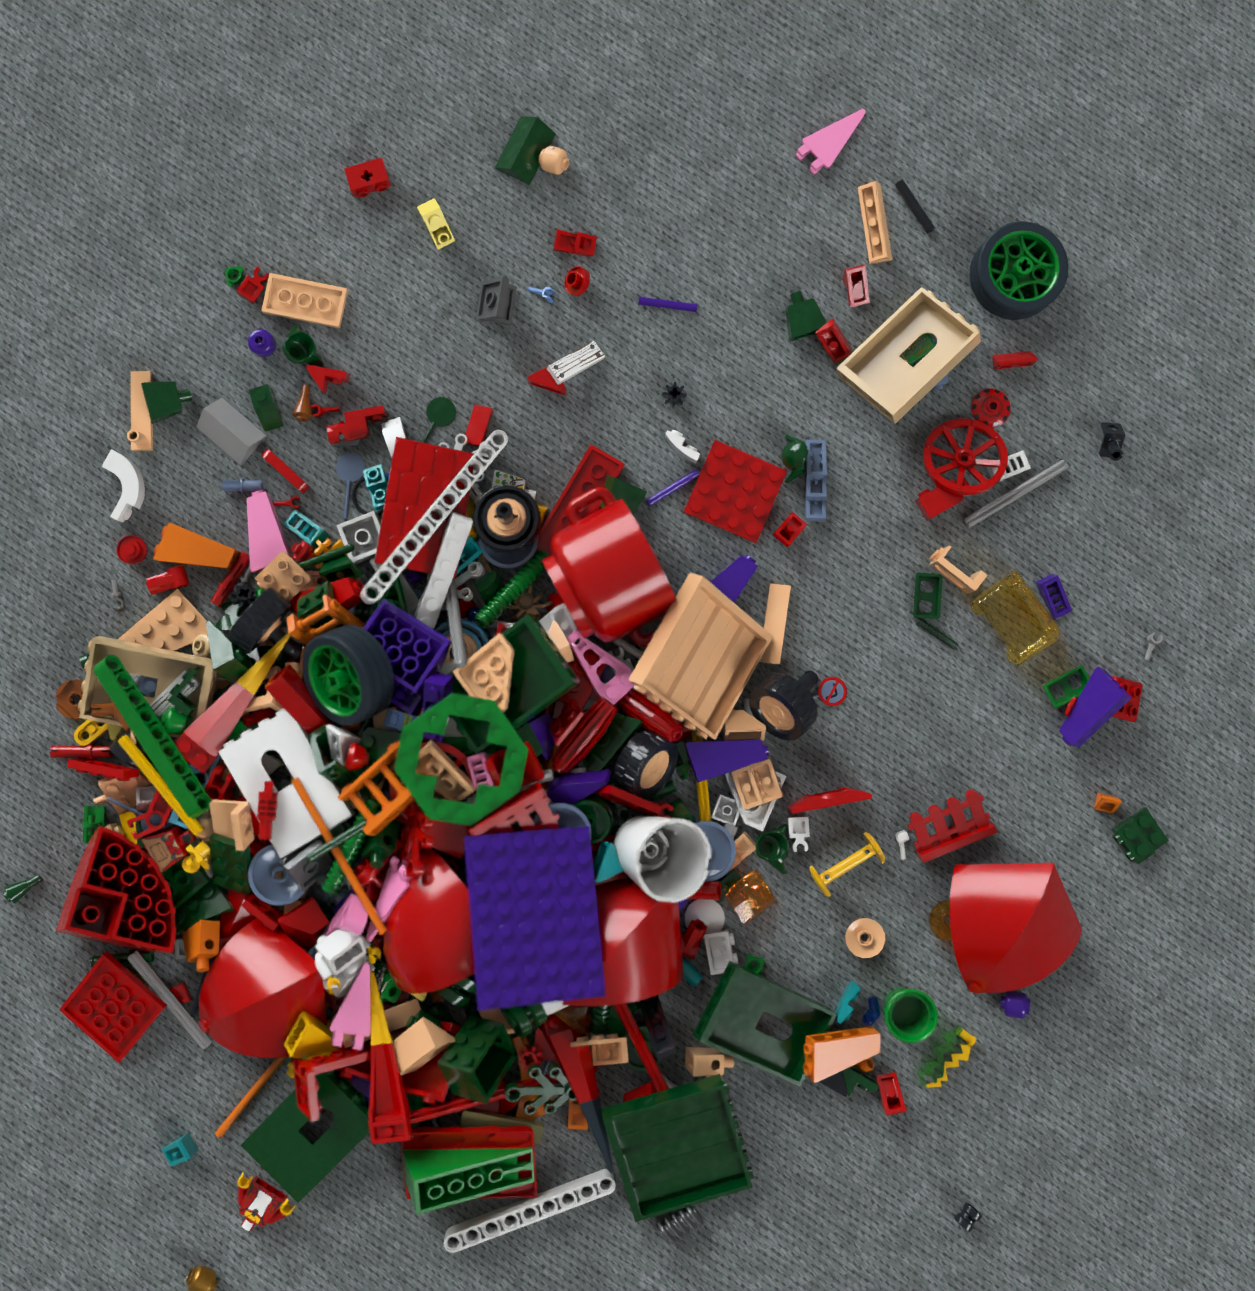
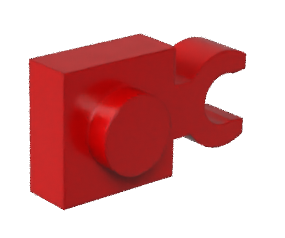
M259 266L254 269V277L251 278L247 275L236 290L238 295L252 304L255 303L264 290V286L261 283H265L269 277V273H266L263 277L258 276Z

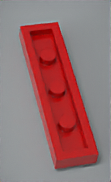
M86 758L68 759L67 767L76 769L77 773L89 772V775H103V778L108 779L117 777V781H130V778L139 777V769Z

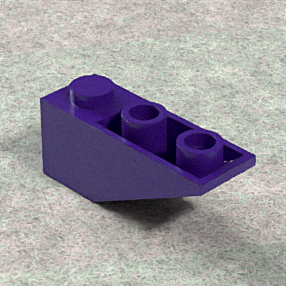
M433 672L424 681L423 713L452 693L453 676ZM424 732L423 738L441 742L443 735Z

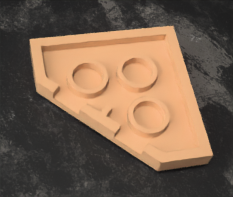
M499 633L467 659L466 667L457 668L453 673L470 696L494 700L500 710L504 712L508 706L514 649L505 636Z

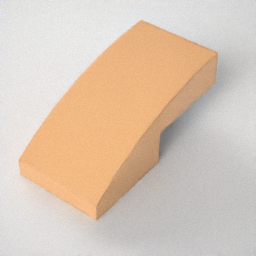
M743 832L734 840L736 856L729 871L756 850V843L746 832Z

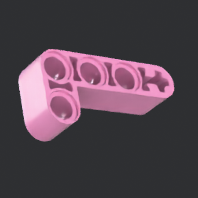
M349 895L325 928L323 935L329 936L336 930L361 935L365 928L368 914L358 896Z

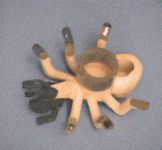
M532 581V584L528 587V592L524 590L522 594H519L518 598H515L514 604L516 605L507 607L510 610H521L509 620L518 619L525 611V616L527 614H534L538 620H541L544 617L543 615L547 613L537 611L536 608H546L549 605H553L554 601H549L542 605L533 604L541 599L547 589L544 588L536 598H533L531 595Z

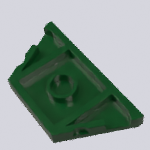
M615 714L606 732L582 760L588 772L605 770L643 724V721Z
M367 727L360 737L359 745L366 748V753H369L368 763L363 765L362 769L350 771L360 777L388 751L387 748L392 743L400 741L401 733ZM396 758L389 765H387L389 769L395 762ZM382 772L372 779L376 786L379 785L384 777ZM366 785L359 791L362 799L372 795Z

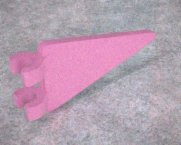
M861 109L805 137L802 140L803 145L797 150L798 153L795 156L802 161L810 152L814 155L816 160L809 168L813 175L823 166L829 169L866 113L865 109Z
M395 856L390 860L391 867L387 871L375 908L383 924L396 903L409 888L408 882L412 878L406 874L408 862L402 860L397 865L400 860ZM372 920L366 935V941L371 942L378 933Z
M365 962L361 967L330 1025V1030L334 1032L332 1046L341 1047L343 1034L345 1033L354 1035L352 1040L353 1049L362 1050L364 1036L368 1037L371 1034L370 965L368 962Z

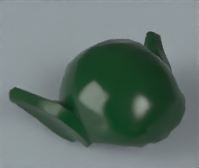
M293 325L282 345L285 357L294 364L306 363L322 367L324 363L316 353V345L313 339L307 333L300 331L296 325Z
M786 435L785 438L790 443L783 448L781 458L783 465L792 471L785 480L786 483H789L804 473V463L807 459L808 449L804 441Z
M787 824L763 833L756 839L757 856L768 861L771 866L782 874H786L783 860L786 859L789 851L788 839L784 835Z

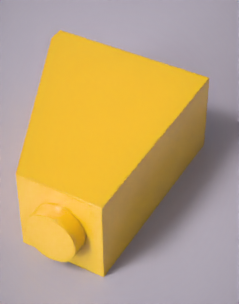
M301 1011L284 1042L291 1058L311 1059V1057L316 1055L325 1056L331 1054L334 1050H340V1047L332 1046L334 1032L306 1011Z

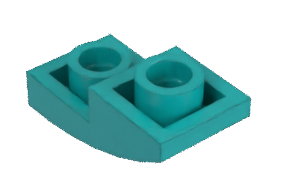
M382 464L363 470L366 486L370 491L373 507L376 511L384 508L388 485Z
M853 980L844 990L835 1013L837 1015L835 1018L839 1024L850 1019L853 1014V1008L849 1002H853L860 994L859 990L861 988Z

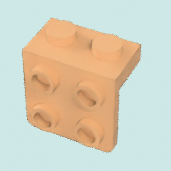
M283 551L255 579L263 590L271 587L290 602L311 580V577Z
M212 800L209 806L214 833L234 839L236 850L244 851L254 840L249 802Z
M618 1034L605 1035L606 1039H604V1035L591 1036V1041H589V1037L576 1038L577 1042L570 1043V1047L592 1045L593 1066L629 1063L626 1037L618 1038Z

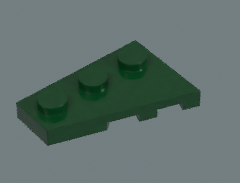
M213 879L176 910V934L182 935L185 930L200 920H214L225 912L230 913L235 910L221 886L214 884Z

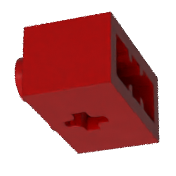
M382 157L344 168L351 193L354 197H366L373 191L383 192L387 190V187L391 186Z

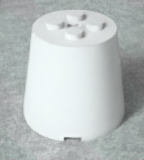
M641 815L627 820L615 835L613 844L623 871L644 892L658 901L673 903L690 897L701 887L709 871L707 868L709 858H711L710 844L704 832L690 821L678 818Z

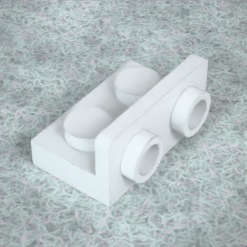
M729 928L724 929V931L704 934L711 975L724 973L729 961L739 965L737 953H733L732 945H735L734 934L729 933Z

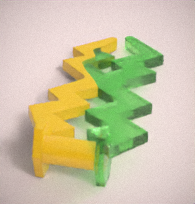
M957 1025L953 1031L942 1033L945 1045L934 1046L937 1060L924 1061L927 1069H918L921 1086H924V1075L934 1074L933 1068H939L941 1075H932L935 1082L926 1084L927 1088L942 1087L941 1081H948L946 1069L959 1067V1060L968 1061L970 1049L976 1043V1037L970 1035L961 1025ZM959 1035L967 1042V1044H960L963 1053H951L952 1061H945L943 1052H954L951 1042H957L956 1036Z

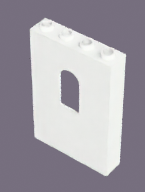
M284 708L275 713L276 717L271 720L267 718L258 723L259 727L253 731L249 729L240 735L241 738L237 741H234V739L228 741L223 745L224 748L219 751L256 817L259 792H264L265 781H272L262 765V756L268 750L277 751L293 778L298 777L329 831L356 815L349 801L338 799L342 789L318 773L308 739L309 734ZM273 784V792H278ZM293 784L278 792L276 819L272 823V840L270 841L281 859L322 835Z

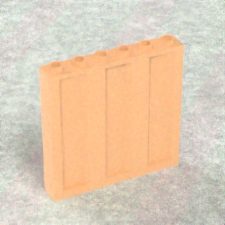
M689 573L676 596V601L671 604L628 680L635 685V690L642 694H648L647 699L654 703H660L659 707L668 713L672 712L673 718L680 722L684 721L685 727L692 731L696 730L697 736L705 740L707 737L716 740L773 636L706 578Z

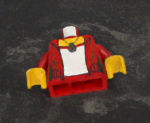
M242 1172L237 1181L239 1186L238 1204L241 1206L239 1213L245 1216L241 1226L247 1231H252L255 1224L264 1227L266 1223L273 1224L290 1215L296 1205L290 1206L288 1204V1195L257 1176L254 1179L253 1176H250L248 1179L244 1177Z

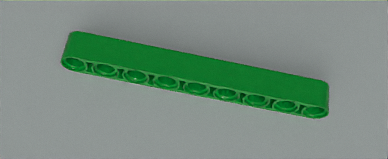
M107 655L94 666L96 677L185 813L190 818H198L210 810V797L120 659L115 655Z

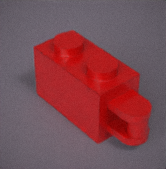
M963 478L962 486H970L966 478ZM953 479L949 480L950 482L956 484ZM935 484L937 488L932 491L929 489L922 491L918 494L919 498L915 502L926 521L965 500L963 495L948 492Z

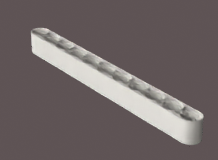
M495 430L490 434L361 591L360 596L363 602L373 604L386 592L505 447L508 437L504 431ZM493 437L498 438L501 442V445L495 444L493 442ZM481 452L487 453L489 460L483 459ZM468 467L475 468L477 474H471ZM456 482L463 483L464 490L458 489ZM443 497H449L452 500V505H447ZM431 512H437L440 520H434L431 517ZM418 527H424L427 530V535H421L418 532ZM411 542L415 547L414 551L407 550L405 543ZM395 557L399 558L402 566H395L392 559ZM379 574H387L389 576V582H382L379 578ZM373 589L376 592V598H369L366 590Z

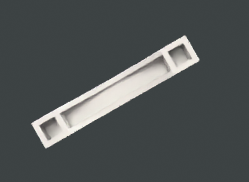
M451 511L430 578L413 614L414 618L433 630L473 524V520L470 517Z

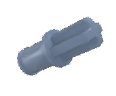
M241 478V480H223L222 489L224 492H241L242 494L245 492H256L263 490V481L245 480V478Z

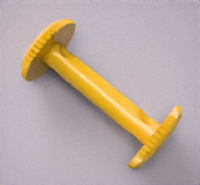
M863 833L868 845L820 875L813 866H810L809 871L814 882L826 897L831 896L826 887L828 883L873 855H876L882 864L885 862L883 851L870 833ZM825 875H829L830 878L825 879Z

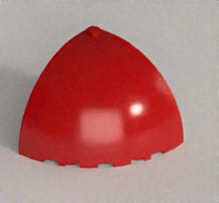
M100 826L91 837L80 860L55 932L126 948L158 953H172L176 937V910L173 906L172 893L168 882L164 879L156 862L138 844L133 843L125 838L124 835L114 830Z
M427 848L419 852V861L424 864L423 874L418 877H412L408 882L409 888L396 903L385 921L384 926L387 931L382 934L383 954L386 957L389 973L396 986L408 993L436 991L455 984L475 973L468 889L441 857L432 849Z

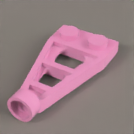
M577 629L566 638L592 687L600 698L604 697L614 705L634 686L628 680L632 674L630 668L587 638L584 639ZM577 639H579L580 642L578 644H575L574 642ZM587 649L593 650L600 657L593 666H590L583 656ZM603 663L608 664L616 671L615 676L607 683H602L596 673L598 666Z

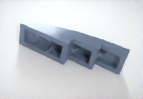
M806 440L805 444L808 449V455L805 461V520L825 522L827 497L826 440Z

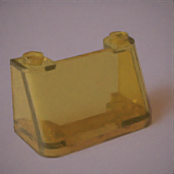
M1015 569L970 601L973 612L976 615H985L1008 646V653L1006 655L1017 666L1059 640L1061 635L1060 628Z

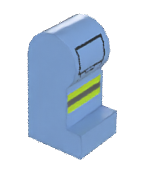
M388 709L383 727L401 733L402 727L418 716Z

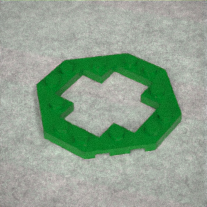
M451 693L445 699L402 727L394 770L429 819L472 826L520 792L528 749L494 700ZM449 714L490 721L486 742L506 746L499 787L478 783L474 804L433 797L437 776L416 773L423 733L429 732L445 735Z

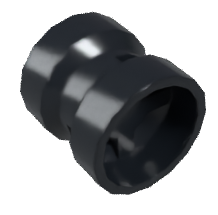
M966 1202L961 1213H957L954 1219L964 1229L971 1232L974 1228L973 1224L983 1216Z

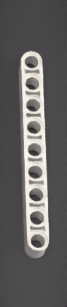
M602 1169L537 1194L538 1198H525L451 1226L446 1231L444 1247L448 1252H458L609 1195L615 1190L614 1173L609 1172L608 1169ZM604 1179L611 1181L609 1184L601 1183ZM586 1186L592 1188L590 1191L582 1190ZM568 1193L573 1195L571 1198L568 1199L563 1197L565 1194ZM546 1201H552L554 1204L548 1206L544 1203ZM527 1208H532L535 1211L532 1213H528L525 1210ZM512 1215L515 1219L509 1220L506 1217ZM492 1222L495 1223L496 1226L489 1227L487 1224ZM475 1230L477 1231V1233L470 1234L468 1231ZM456 1237L458 1241L454 1242L451 1241L449 1238Z

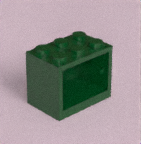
M470 1015L455 1036V1042L448 1046L437 1064L453 1095L487 1104L518 1054L503 1023Z

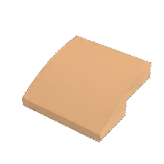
M771 758L731 772L744 810L784 797Z

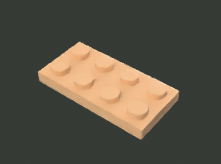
M269 273L261 311L265 314L340 328L348 289Z

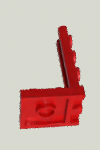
M371 1042L363 1045L362 1050L353 1049V1046H351V1049L334 1050L331 1054L325 1056L316 1055L306 1061L301 1058L293 1060L297 1107L311 1122L319 1120L318 1111H321V1104L316 1092L319 1091V1084L315 1075L371 1060Z

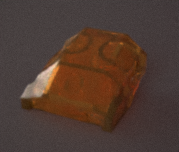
M757 869L740 879L725 894L745 927L747 923L759 916L776 901V898Z

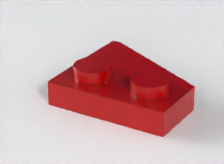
M254 893L242 904L249 914L254 915L265 927L270 928L272 931L280 925L277 919L285 915L283 910L276 908L275 905L263 902Z

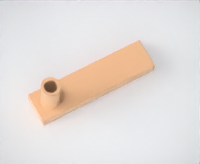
M131 371V430L127 433V438L131 441L132 451H153V424L151 423L141 385L144 382H153V373L151 371Z

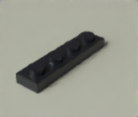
M656 995L639 1000L658 1060L677 1053L659 996Z

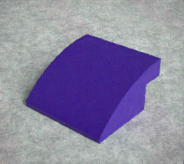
M383 598L363 629L373 635L382 645L391 663L394 675V693L391 702L410 715L416 716L423 705L424 681L433 672L440 673L451 641Z

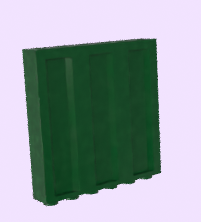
M720 1074L601 1108L603 1122L635 1222L753 1188L751 1179L754 1178L752 1168L746 1165V1162H749L746 1149L742 1150L741 1148L742 1145H745L742 1133H737L736 1129L740 1128L737 1116H732L731 1111H735L731 1098L727 1099L726 1094L730 1093L727 1081L722 1082Z

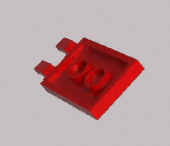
M605 785L593 792L595 795L643 813L645 816L671 818L668 815H664L663 810L673 811L674 808L667 803L662 802L659 804L647 801L614 786Z

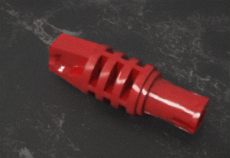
M265 781L264 792H259L257 818L260 820L258 839L272 840V823L276 819L278 792H273V781Z

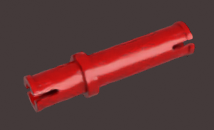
M241 551L223 582H219V588L212 599H210V602L221 608L229 593L233 592L232 588L250 562V556L247 553Z
M89 744L88 746L52 745L50 747V750L58 751L50 752L51 758H88L89 760H94L95 758L111 759L113 757L109 746Z

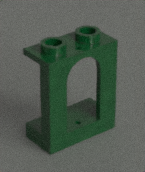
M326 725L321 726L308 735L320 775L341 789L359 778L331 758ZM320 749L328 756L330 764L327 766L324 764Z

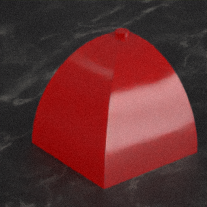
M1054 863L955 865L950 892L951 936L957 965L969 992L1001 993L1030 986L1057 970L1072 954L1080 939L1082 927Z
M619 879L596 885L595 892L606 996L562 1001L563 1005L606 1006L635 1002L661 994L681 982L684 974L678 902L658 901L644 892L633 880Z
M256 918L229 940L209 968L200 992L199 1027L202 1032H206L218 1044L233 1052L260 1058L288 1057L290 1055L284 1042L301 1011H306L326 1025L323 978L316 968L315 959L278 927L272 931Z

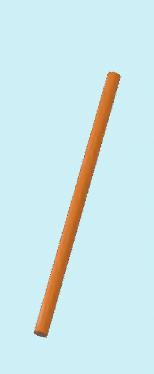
M297 777L292 780L291 783L326 843L334 839L300 779ZM339 846L335 847L331 851L379 934L385 933L387 931L386 927Z
M327 999L325 1000V1009L330 1005ZM287 1057L275 1058L217 1129L215 1135L218 1138L225 1134Z

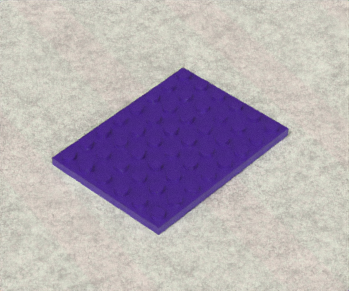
M589 826L465 836L464 848L478 1011L606 996Z

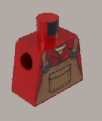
M175 825L148 834L141 841L150 857L160 868V872H163L189 853L185 848L190 845L189 843L196 840V836L190 830L183 833L180 826Z

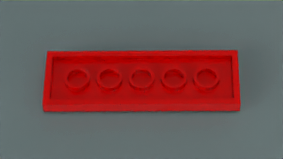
M590 444L538 533L537 551L543 550L549 555L552 554L550 549L551 538L560 530L571 525L566 515L568 504L574 498L593 488H604L607 476L618 478L625 466L623 462ZM599 499L580 509L579 515L581 519L598 511L602 500Z

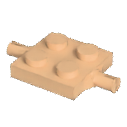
M139 771V777L130 778V781H117V777L114 779H101L98 786L104 795L94 798V803L96 806L109 802L107 798L111 797L134 808L136 806V787L151 786V782L141 771ZM109 802L110 804H112V806L115 808L118 814L127 811L126 809Z

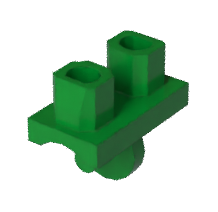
M84 806V822L82 823L83 842H89L98 827L106 826V806Z

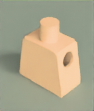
M686 1047L685 1068L692 1076L723 1075L724 1068L734 1067V1057L724 1055L722 1051L715 1048Z

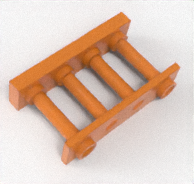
M326 594L323 596L324 608L304 620L294 614L286 617L289 634L306 646L314 637L324 634L340 624L344 626L356 625L360 628H364L366 625L342 607L337 600H333ZM327 615L334 618L317 629L310 626Z
M399 741L392 743L387 748L388 751L352 784L346 785L338 796L339 800H351L367 820V825L362 829L370 836L377 835L415 800L407 787L401 784L387 766L397 757ZM380 772L398 792V797L393 801H388L372 781ZM365 785L382 806V811L378 815H373L357 795Z

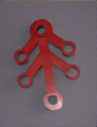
M414 800L404 809L405 815L408 818L401 833V839L407 841L402 851V860L408 861L406 873L410 877H418L424 872V864L419 861V841L422 848L431 849L434 843L433 837L425 835L418 826L419 820L422 828L430 829L433 820L429 819L422 812V808Z

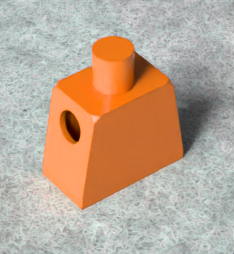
M200 920L183 932L186 961L196 963L197 972L209 971V960L219 953L220 921Z

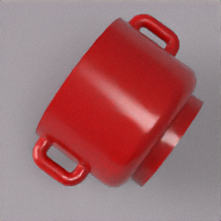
M593 488L574 498L568 504L566 515L571 525L553 535L550 540L552 554L542 559V562L584 639L595 633L599 640L611 643L629 634L635 644L647 647L657 629L644 635L640 628L661 616L665 617L671 604L676 601V597L656 556L622 499L616 501L614 495L606 488ZM599 499L603 501L604 508L581 519L579 515L580 509Z

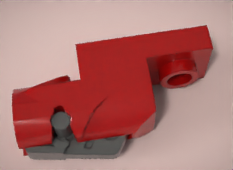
M381 405L344 412L346 423L341 421L327 426L329 443L333 446H359L361 440L371 436L368 420L379 422L383 420V417H387L385 407Z

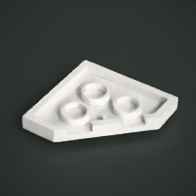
M731 772L724 774L743 823L763 832L777 799L744 810ZM776 772L779 784L782 788L786 776Z

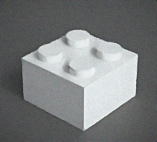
M375 511L336 525L344 546L348 544L355 546L354 551L347 553L349 559L355 565L375 557L381 526L380 518Z

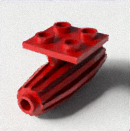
M631 688L615 703L628 717L642 720L643 724L641 726L644 729L662 736L669 742L677 741L682 736V725L670 713L662 710L659 707L660 703H654L647 699L648 694L646 693L642 694Z
M601 697L585 713L574 698L563 706L562 713L558 718H554L551 721L548 729L555 744L559 746L551 760L553 762L552 767L560 774L563 772L568 773L587 756L608 729L618 711L616 706L604 697Z

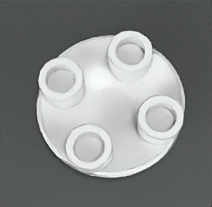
M697 899L688 906L685 912V924L688 927L691 920L699 919L707 926L705 934L721 931L725 921L723 909L714 900Z

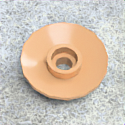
M859 918L853 921L847 928L845 934L846 945L855 956L871 958L879 954L883 949L885 932L882 926L875 920ZM864 933L868 935L865 941L861 940V935Z

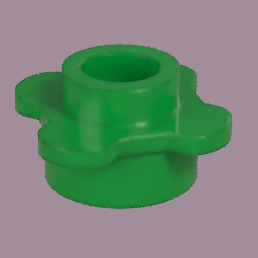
M237 266L225 269L226 284L229 287H233L236 284L241 285L245 279L243 276L244 268Z
M748 954L744 968L762 975V968L765 964L764 958H757L752 954Z

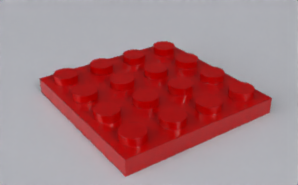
M714 440L683 513L756 544L787 470Z
M106 951L59 1010L120 1063L166 1008L167 1004Z

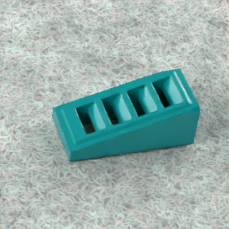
M296 509L283 524L315 549L319 547L316 541L319 539L323 543L329 535ZM300 517L301 520L295 527H292L297 518ZM305 522H307L304 528L299 532V529L302 527V525ZM311 527H313L312 531L306 537L305 535L307 534V532L310 530Z

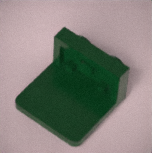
M326 581L307 595L302 596L297 601V617L304 620L324 608L323 596L326 594L333 599V585ZM327 615L310 626L317 629L334 618ZM340 624L339 626L333 628L332 630H334V629H336V628H339V627H341V626H344V625Z

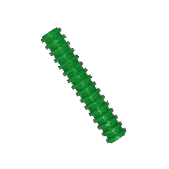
M539 550L538 554H535L530 559V563H526L525 567H522L521 571H518L517 575L513 577V580L511 579L509 584H506L505 588H502L496 594V597H493L492 601H489L488 605L484 606V610H480V614L475 615L478 624L488 629L490 624H493L494 620L498 619V615L501 616L503 614L502 611H506L507 607H510L511 603L515 602V598H518L519 594H522L532 584V581H535L536 577H539L540 573L544 572L546 568L542 559L550 555L543 550Z
M371 797L364 798V804L371 813H377L379 811L378 807L380 808L381 804ZM359 810V815H356V820L353 821L354 825L350 828L365 820V817ZM361 831L341 845L342 849L340 850L350 866L353 865L352 860L356 859L355 854L359 853L358 848L362 847L361 842L365 841L364 837L367 834L364 831ZM336 860L333 861L334 866L330 868L331 872L327 874L328 878L324 880L325 884L321 886L325 892L331 895L339 894L338 889L342 888L341 883L345 882L344 877H346Z

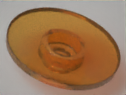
M944 900L932 908L929 915V925L932 932L938 938L952 941L950 922L945 923L944 921L946 916H950V900Z

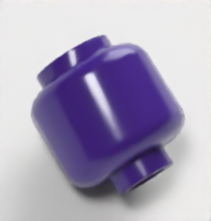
M257 329L249 335L248 346L255 355L262 358L269 357L275 352L276 340L267 330Z
M1008 991L1005 997L1001 996L1000 1009H1004V1014L1007 1017L1023 1019L1026 1014L1029 1015L1030 998H1027L1024 992Z

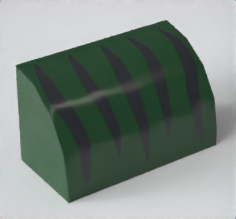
M496 569L474 580L486 605H488L489 601H492L493 597H496V594L502 588H505Z

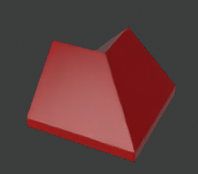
M313 897L277 919L283 932L300 947H314L318 939L323 935L326 925L329 924L328 919Z

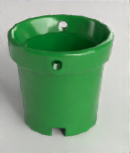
M899 987L892 990L885 998L883 1007L884 1020L889 1032L896 1039L905 1043H919L926 1040L935 1031L938 1023V1010L935 1002L926 993L917 989Z

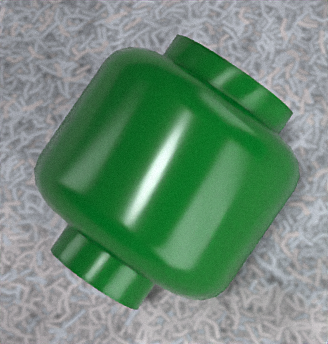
M170 707L166 710V713H161L159 721L167 733L182 735L191 725L192 716L182 715L174 707Z

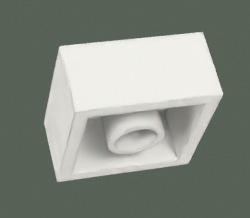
M719 794L711 818L735 826L740 814L734 799Z

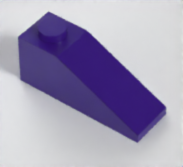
M610 770L570 773L564 774L559 778L555 777L549 782L546 795L553 803L573 805L607 785L611 772Z

